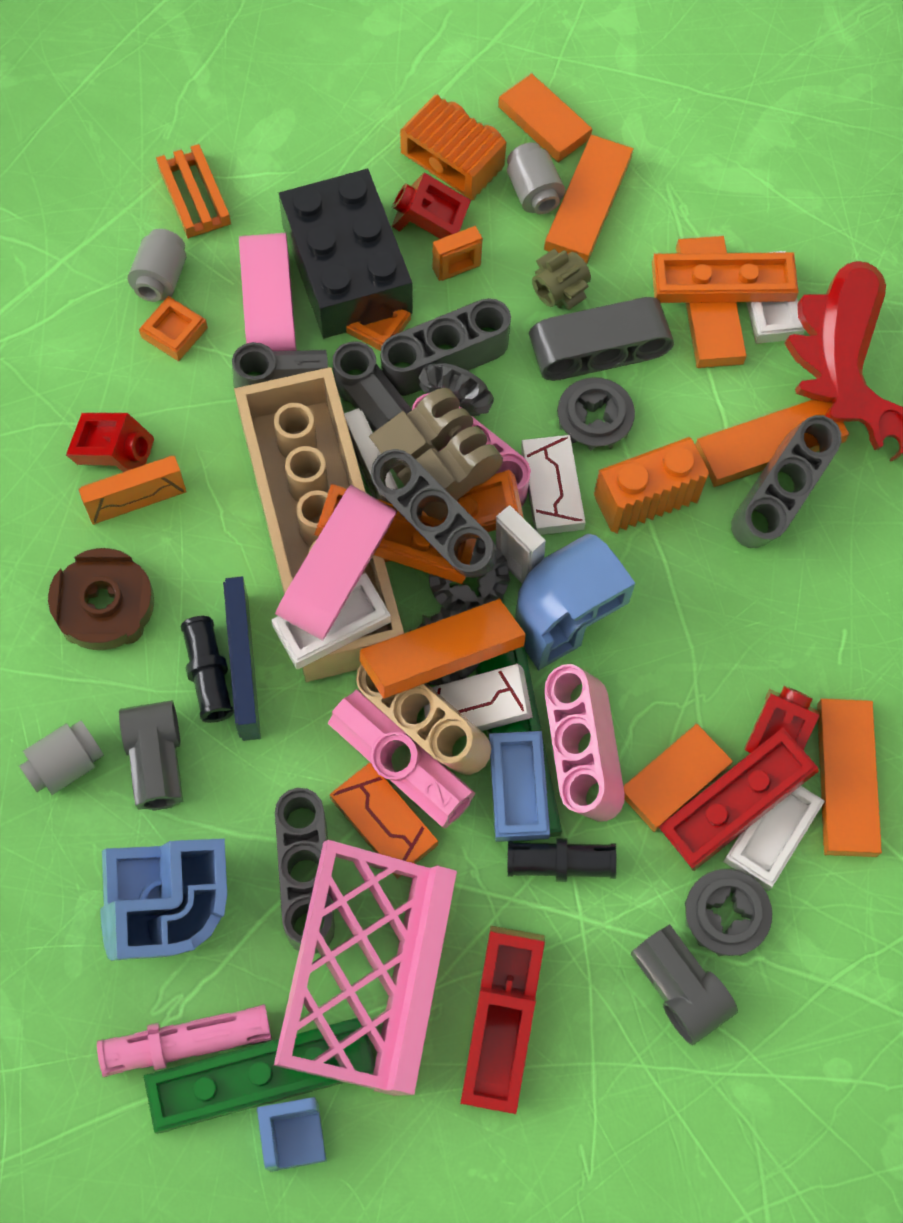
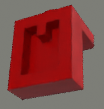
M424 172L411 186L405 183L398 192L392 206L393 209L397 210L392 227L401 231L409 222H412L442 239L460 232L471 200Z
M81 413L66 456L77 465L116 466L122 472L146 465L154 443V437L129 413Z
M783 686L781 693L769 689L765 697L764 706L744 750L749 753L753 752L781 728H784L804 751L820 716L816 709L810 707L813 698L787 686Z

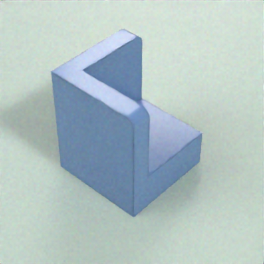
M315 1097L257 1107L265 1169L273 1172L327 1162L319 1104Z

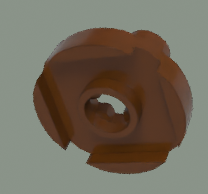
M96 548L75 556V562L68 565L64 571L60 568L50 584L48 604L50 613L66 640L80 647L92 650L113 649L139 640L153 612L154 593L149 577L138 564L133 562L132 557L116 549ZM99 589H107L109 596L114 598V601L104 609H96L94 604L88 603L89 598L98 596Z

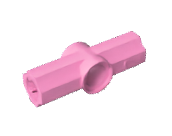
M356 689L352 694L344 697L332 711L328 724L370 761L379 775L391 780L441 827L447 828L451 823L459 819L470 806V802L476 793L445 765L428 754L367 699L360 690ZM407 745L411 752L410 762L405 769L396 772L391 762L392 755L399 746Z

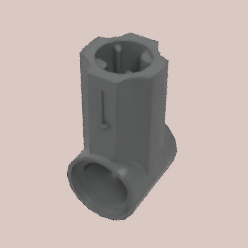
M351 341L342 344L336 349L333 355V372L339 396L343 400L350 402L355 409L359 408L360 411H363L373 432L402 411L406 414L412 411L407 402L376 364V355L372 348L365 343ZM351 370L364 371V373L360 375L347 374V372Z
M252 342L244 344L233 354L234 388L328 368L326 350L272 351L262 343ZM251 372L262 373L259 376H249L247 374Z
M173 700L120 709L121 736L126 755L130 757L133 795L137 809L161 810L172 808L173 805L183 802L176 747H180V732Z
M670 924L647 938L631 952V956L665 1001L663 1008L669 1020L690 1045H695L738 1013L737 1005L727 988L710 971L705 972Z

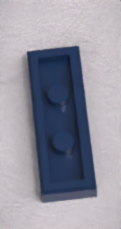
M243 576L225 578L223 587L235 725L239 737L243 741L261 739L248 593Z

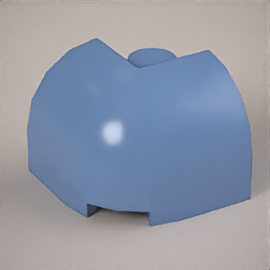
M588 533L545 557L526 575L519 589L515 620L526 633L525 650L538 671L580 647L585 629L630 602L635 582L608 545L596 535Z
M225 839L168 841L162 846L106 848L102 851L104 907L100 908L101 928L107 958L111 961L169 957L195 950L196 947L212 935L220 919L224 917L227 901Z

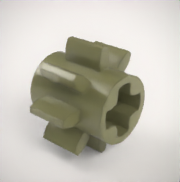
M553 249L536 261L540 269L535 271L536 275L532 278V284L536 294L544 304L549 307L556 305L558 308L565 305L570 310L587 298L584 290L589 287L587 283L591 280V274L587 264L577 253L570 252L567 254L565 250L558 253Z

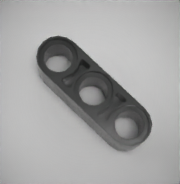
M643 297L550 317L536 323L529 331V337L542 377L551 381L652 360L666 354L674 346V340L661 303L654 297Z
M487 298L395 334L386 339L381 347V370L400 395L405 396L422 390L419 386L420 380L418 377L426 365L446 363L468 371L502 356L508 349L511 323L509 308L497 299ZM489 327L496 331L486 332L481 330V328ZM440 345H450V346H452V347H454V348H453V349H449V350H444V349L438 348V346H440ZM400 362L411 364L409 367L405 368L394 366L396 363Z
M814 415L804 420L786 435L733 516L731 530L735 539L741 545L748 548H758L780 537L786 531L841 445V431L831 418L824 415ZM805 433L813 435L817 439L819 452H814L806 446L804 441ZM779 472L788 474L794 483L793 492H788L780 486L778 482ZM753 511L763 514L767 519V533L758 531L753 526L751 521Z
M392 449L380 454L372 465L371 477L375 487L384 498L457 572L470 578L481 577L490 572L495 565L497 551L487 531L409 453L404 450ZM399 465L409 467L411 469V477L407 485L400 489L386 487L385 479L390 469ZM432 502H442L448 506V515L445 521L435 527L424 525L421 519L424 508ZM474 538L484 542L486 547L485 555L479 562L468 565L459 561L458 549L464 541Z
M307 788L288 790L279 798L275 808L282 923L289 943L297 951L300 949L302 936L294 931L297 919L308 913L315 878L307 882H298L290 876L291 870L295 864L303 860H311L319 864L323 842L328 840L327 823L322 801L315 792ZM306 808L314 812L315 818L307 827L294 828L287 823L289 815L296 809ZM329 893L327 894L325 907L333 902ZM334 910L322 917L324 925L320 933L328 946L334 938Z

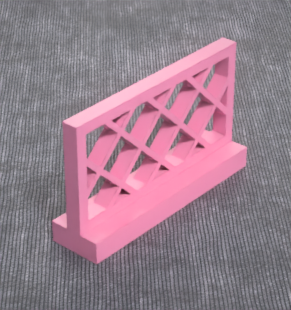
M332 840L323 842L274 1066L371 1088L376 1092L393 1096L415 1094L457 871L438 865L428 868ZM335 857L352 861L365 881L345 895H342L332 878ZM370 867L378 868L383 871L374 876ZM391 873L412 878L408 901L396 909L393 908L378 881ZM369 888L385 916L362 929L347 901ZM329 893L333 902L325 907L327 894ZM337 908L353 937L330 950L319 930L322 917ZM405 912L404 922L402 923L398 915ZM389 922L400 942L397 955L383 964L367 936ZM358 943L373 971L351 985L335 957ZM315 948H317L321 957L313 962ZM326 964L342 992L318 1007L307 985L310 973ZM395 966L393 977L391 979L387 970ZM378 977L388 994L386 1010L371 1020L355 992ZM346 998L362 1026L338 1042L323 1013ZM304 1003L309 1014L300 1019ZM314 1020L329 1049L313 1060L292 1056L297 1031ZM383 1022L380 1036L379 1032L376 1029V1026ZM365 1034H367L377 1051L373 1075L355 1071L343 1050ZM334 1056L340 1067L325 1064L324 1062Z

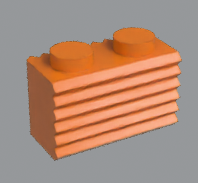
M438 94L434 95L400 130L401 153L471 200H474L476 195L480 194L482 188H485L488 182H491L493 177L497 176L498 172L502 171L505 165L506 141L498 130L490 125L483 126L482 123H477L474 118L468 116L459 104L452 101L447 102L446 99H441Z
M687 437L598 470L599 474L598 479H596L597 483H595L594 497L610 530L618 534L620 528L627 530L628 525L636 527L638 521L645 523L646 518L654 520L655 515L662 517L664 511L671 514L673 508L680 510L682 505L689 507L690 502L698 503L709 471L692 438Z

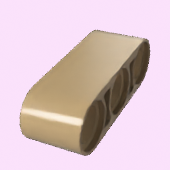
M362 664L360 665L356 681L361 693L434 759L464 775L477 773L486 766L491 754L489 739L432 687L425 683L383 699ZM430 704V712L427 718L417 724V715L420 709ZM466 735V747L459 755L453 757L452 750L455 742L460 737Z

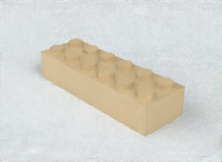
M331 367L234 388L239 416L284 594L318 538L314 534L331 484L346 489L353 485L365 492ZM373 555L363 573L366 572L390 613L391 623L302 667L306 682L358 670L361 665L360 649L404 634L384 558Z

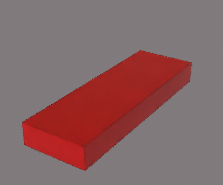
M781 728L661 824L659 829L692 870L695 871L818 773L819 769L784 728Z

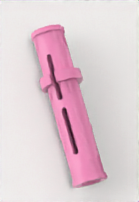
M263 1004L242 1011L215 1015L177 1025L160 1027L159 1023L147 1025L146 1031L118 1038L97 1040V1053L102 1076L108 1077L123 1073L124 1071L153 1066L155 1071L167 1068V1063L183 1058L205 1055L251 1043L272 1041L266 1006Z

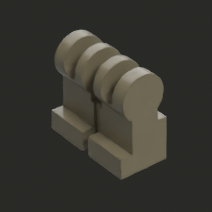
M440 388L429 393L408 414L402 411L369 435V438L381 454L387 450L398 449L404 450L413 456L456 501L474 486H478L494 476L503 463L502 455L495 446L486 445L487 436L480 427L472 426V416L466 409L459 408L460 401L449 388ZM403 465L393 467L392 469L397 473L404 486L407 485L411 477V469ZM432 502L423 511L429 517L443 520L448 515V506L442 502Z

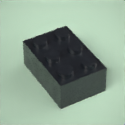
M368 168L278 192L282 226L287 235V240L323 339L346 333V326L360 321V324L366 325L391 318L394 311L401 309L413 314L412 280Z

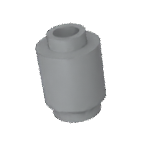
M534 142L516 147L507 158V174L523 209L526 212L546 214L553 211L563 198L565 187L548 151L542 149L539 144Z
M154 229L148 236L142 239L127 277L129 285L140 298L156 302L165 300L168 296L171 297L173 295L186 261L183 239L176 233L166 229Z
M80 720L71 727L67 723L23 750L28 761L21 764L20 768L36 792L47 787L51 795L94 769L95 765L93 762L103 757L104 754Z

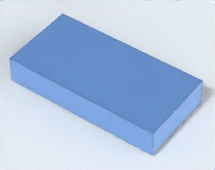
M542 731L489 734L495 842L549 839L550 828Z

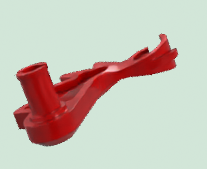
M855 261L846 264L836 273L826 294L803 295L797 304L798 318L804 330L810 336L792 334L786 339L784 344L794 360L817 378L801 381L795 388L796 394L814 400L831 402L832 405L825 416L831 418L834 422L859 421L864 424L874 450H879L884 445L883 441L885 438H895L899 443V450L890 458V461H894L903 455V407L885 400L873 392L866 385L862 374L863 364L885 297L886 283L877 267L868 262Z

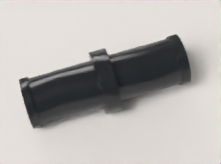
M195 616L181 624V631L184 634L189 663L185 667L188 680L194 682L200 708L199 714L202 721L207 723L219 722L228 719L234 713L224 676L228 672L226 658L219 654L213 620L209 616Z
M556 838V844L514 843V841H508V877H513V875L556 876V882H567V876L610 877V879H616V843H610V845L567 844V838Z

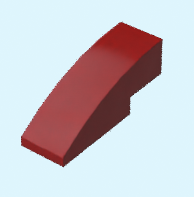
M497 926L490 927L460 1104L511 1114L517 1113L545 945L544 935Z

